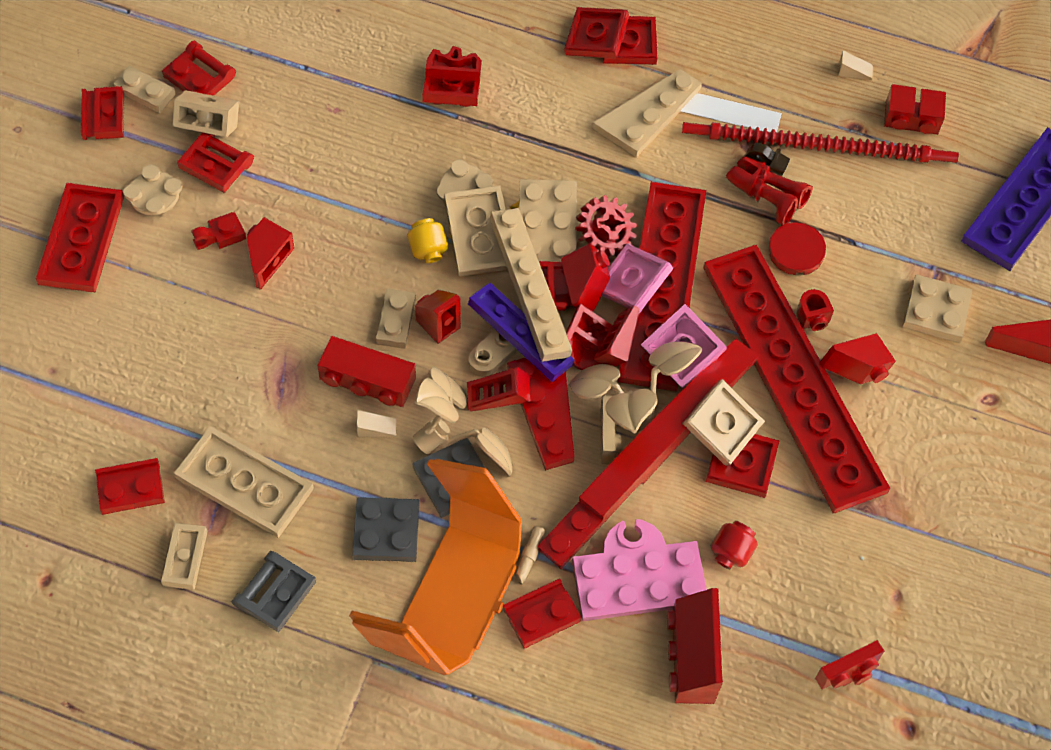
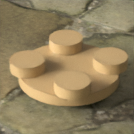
M457 159L443 175L437 188V195L445 203L444 193L492 187L493 180L489 174L483 173L479 168L467 164L462 159Z
M147 165L142 169V174L124 188L123 193L125 198L130 201L133 208L138 212L146 215H159L169 211L177 203L182 185L179 179L159 171L157 166Z

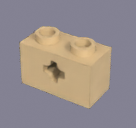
M185 90L174 99L173 126L227 137L237 128L239 101Z

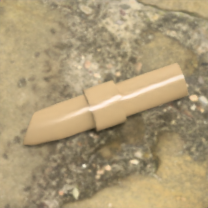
M533 527L528 543L523 548L520 556L521 560L516 571V577L520 584H523L526 580L532 564L535 563L538 556V545L545 534V530L541 527Z

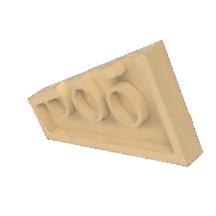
M680 69L593 122V130L637 158L701 90L702 83Z

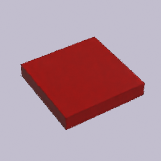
M577 7L565 44V54L567 56L617 59L629 19L628 10Z
M629 16L617 59L603 58V64L657 65L656 17Z
M754 434L733 462L727 466L713 454L705 482L765 498L780 441Z

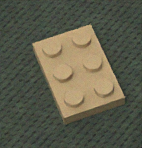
M520 179L519 210L538 261L561 262L562 257L576 250L577 181Z
M501 185L444 193L458 277L508 270L489 219L492 211L505 210Z

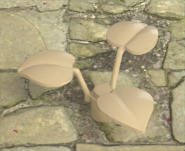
M670 342L656 348L649 357L650 364L654 366L651 371L650 390L639 389L634 392L624 393L619 384L615 382L620 377V371L608 364L594 365L582 370L571 380L569 386L572 392L582 399H595L606 394L610 388L615 389L618 394L612 396L605 405L606 412L619 426L636 433L638 430H643L656 417L654 409L658 402L656 396L658 373L661 372L663 375L669 376L681 372L701 354L702 347L687 342Z
M432 367L429 370V378L424 379L418 386L414 404L432 410L437 416L413 435L416 445L424 453L430 454L440 444L446 448L451 443L473 436L480 448L506 471L508 477L512 475L510 454L500 438L487 428L483 427L480 431L473 429L448 438L450 429L442 418L450 423H455L458 420V412L453 403L460 409H463L467 405V398L464 390L453 378L438 368Z

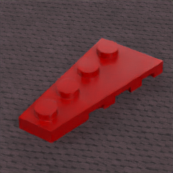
M526 358L507 362V370L518 367L529 374L531 399L520 405L545 471L573 463L575 455L566 371L551 382Z

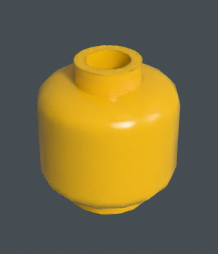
M431 218L413 223L412 229L407 234L414 258L425 260L427 264L441 260V255L449 247L442 224L434 222Z

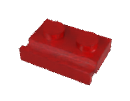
M122 86L94 88V91H87L86 88L82 89L81 136L83 140H87V137H95V139L124 138V90Z
M158 458L95 469L99 506L102 515L165 503Z
M560 578L503 605V611L507 614L509 622L524 649L581 622L582 618L567 590L563 587Z

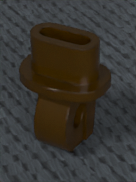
M754 143L747 149L744 155L759 162H766V165L770 166V171L779 176L784 174L790 158L780 153L781 149L777 148L774 152L770 147L762 143Z

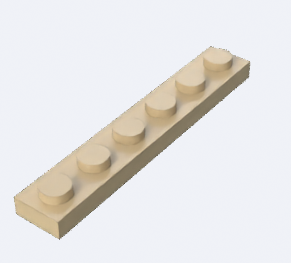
M519 208L492 211L489 219L541 361L570 357L572 353L571 345Z

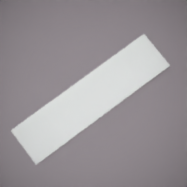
M699 93L681 110V112L739 126L743 125V127L747 128L749 126L752 129L759 127L760 131L767 128L768 132H771L772 129H775V132H777L782 114Z

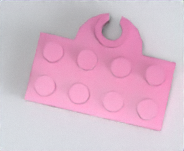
M640 519L635 520V530L641 537L638 541L630 542L625 539L623 533L626 524L624 521H621L609 530L604 541L603 553L572 558L582 621L672 610L675 599L707 590L697 541L666 545L662 533L654 525Z

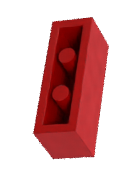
M331 336L317 365L319 379L331 387L340 386L349 389L358 396L364 397L367 395L376 398L388 406L397 405L404 407L416 380V363Z

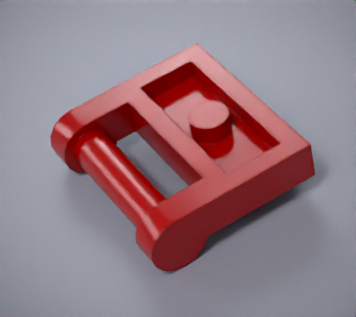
M194 40L187 45L182 54L162 70V74L165 79L183 92L187 90L214 96L235 77L236 70L228 64L224 65L203 50L202 45ZM196 58L217 72L218 75L214 78L194 64L193 61Z
M202 132L177 161L179 169L225 193L239 175L252 165L254 155L247 151L241 152L215 138L213 134ZM212 148L216 150L217 152L234 160V163L220 157L219 155L207 149Z

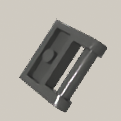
M269 551L264 558L266 562L241 594L237 593L231 602L242 612L250 614L279 633L315 585L316 577L278 553ZM276 569L281 570V573L257 604L253 602V598Z

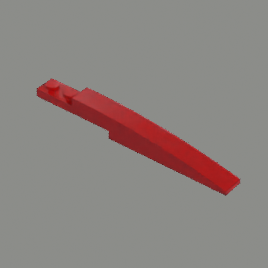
M737 338L727 346V349L702 370L579 496V502L538 545V550L562 570L640 484L643 485L691 433L682 423L716 382L723 379L732 388L759 359V355Z

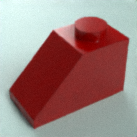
M265 217L257 225H253L250 228L246 237L255 285L260 290L295 249L292 232Z
M588 243L562 257L561 262L572 305L577 308L579 304H582L593 312L610 280L608 271L610 262L603 250L599 251L591 243Z
M437 290L431 295L423 296L415 305L416 321L437 344L461 328L460 297L455 293Z
M875 333L832 345L819 363L823 368L861 385L871 381L878 383L884 380L889 375L888 370L896 360L879 335Z

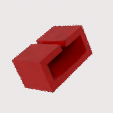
M892 84L886 99L884 127L938 135L945 119L946 92L921 89L920 102H915L916 87Z

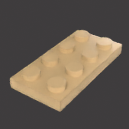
M211 426L174 472L175 479L277 538L280 537L314 489L312 483Z

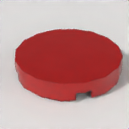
M793 222L780 226L774 231L769 241L768 249L771 261L778 269L791 275H796V273H804L803 275L814 272L820 267L826 255V243L823 236L815 228L804 223Z

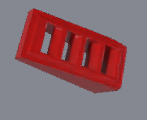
M632 306L618 314L598 349L594 361L614 367L628 361L639 307Z
M518 367L467 382V408L471 412L521 404L531 399L529 374ZM491 387L494 388V396H492V388H491ZM480 388H483V399L480 400Z

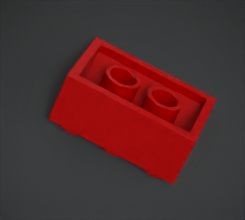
M710 588L675 599L673 610H668L667 629L673 630V641L668 642V660L674 661V672L669 673V692H675V703L714 704L723 684L718 588Z

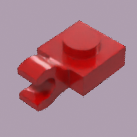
M235 211L209 220V228L197 227L191 231L197 250L204 249L214 243H217L219 249L246 240V233Z

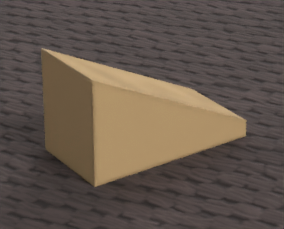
M842 51L838 76L872 80V64Z
M357 410L358 437H396V418Z

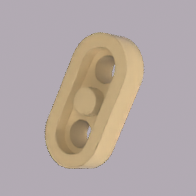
M494 330L470 352L469 368L472 373L480 377L492 375L515 355L518 350L508 341H500L499 339L504 337ZM486 356L488 359L483 361L479 357Z

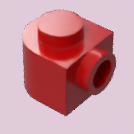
M811 289L802 294L796 314L803 329L811 327L812 331H819L830 323L834 309L824 292Z

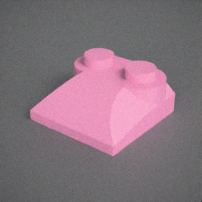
M686 304L641 344L650 355L659 346L670 342H687L702 347L701 354L687 368L670 375L681 388L685 387L727 349V346Z

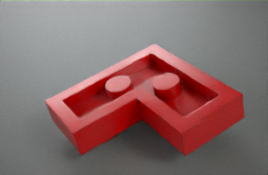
M876 640L821 667L815 680L821 690L831 685L836 689L851 682L859 685L872 677L871 672L879 666L878 661L885 651L879 641Z

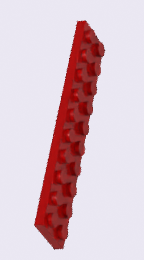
M757 244L704 262L703 269L743 344L759 355V359L754 365L832 513L840 512L888 494L890 490L889 484L828 373L819 363L820 359Z

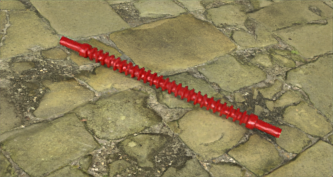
M683 122L682 133L709 136L712 140H718L719 137H723V141L730 138L732 142L734 139H738L739 142L746 140L747 143L753 140L754 143L761 141L762 144H766V142H769L770 146L777 143L778 147L782 144H785L786 148L789 145H793L794 148L801 146V149L808 146L809 150L816 147L817 151L824 148L825 152L832 149L833 153L840 150L841 154L844 151H848V154L856 152V155H860L863 152L864 156L871 153L872 157L879 154L880 158L887 155L889 159L895 156L897 160L903 157L905 161L911 158L912 161L918 159L919 162L928 163L929 160L957 163L959 158V152L931 149L928 145H921L920 148H917L916 144L913 147H909L908 143L902 146L900 142L897 145H894L893 142L887 145L885 141L878 144L877 140L870 143L869 139L862 142L861 138L858 141H854L853 137L850 140H846V137L838 139V136L832 139L830 135L823 138L822 134L815 137L814 133L807 136L806 132L803 135H799L798 131L795 134H791L789 130L787 133H783V130L777 133L775 129L768 132L767 128L760 131L759 127L752 130L751 126L748 129H744L743 125L740 128H736L734 124L732 127H728V124L721 126L720 123L712 122L711 125Z

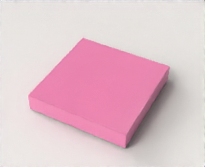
M626 244L608 268L610 280L602 296L626 308L637 306L640 313L672 271L673 267L670 262L630 244Z

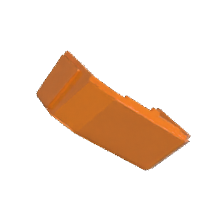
M429 459L427 462L428 467L450 495L449 527L402 622L351 611L349 616L353 620L352 624L372 646L386 650L439 674L448 675L470 662L474 651L479 649L495 613L500 614L504 604L501 600L517 568L515 564L520 555L521 517L488 469L446 460Z

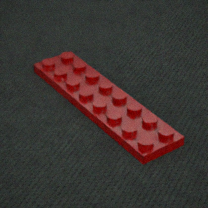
M652 181L650 183L640 249L670 262L673 269L638 314L628 361L620 365L619 383L650 387L651 371L654 366L649 362L650 354L641 344L684 304L690 308L707 190ZM661 372L657 375L656 389L677 392L678 384L670 375H663Z

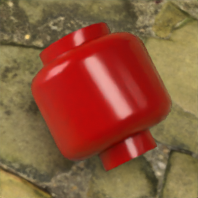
M734 521L733 524H723L710 545L713 553L716 554L714 560L729 570L732 566L740 568L746 566L758 546L757 540L754 537L756 533L739 521Z

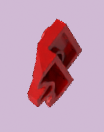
M452 46L447 54H442L440 50L433 49L427 57L422 102L436 105L451 104L463 107H477L482 60L476 53L462 56L461 48Z

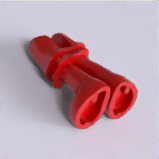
M745 156L739 159L737 166L731 167L726 174V178L734 186L745 192L749 198L754 196L757 203L761 197L771 202L777 208L775 219L781 226L791 221L796 208L802 209L805 206L813 190V186L805 182L793 181L772 173L770 166H767L766 162H759Z

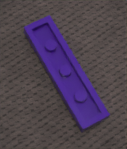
M488 283L469 297L468 305L551 382L572 367L575 359L571 356L541 361L525 314L493 284Z

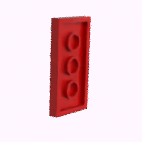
M66 183L36 276L38 285L96 293L125 197L123 190Z

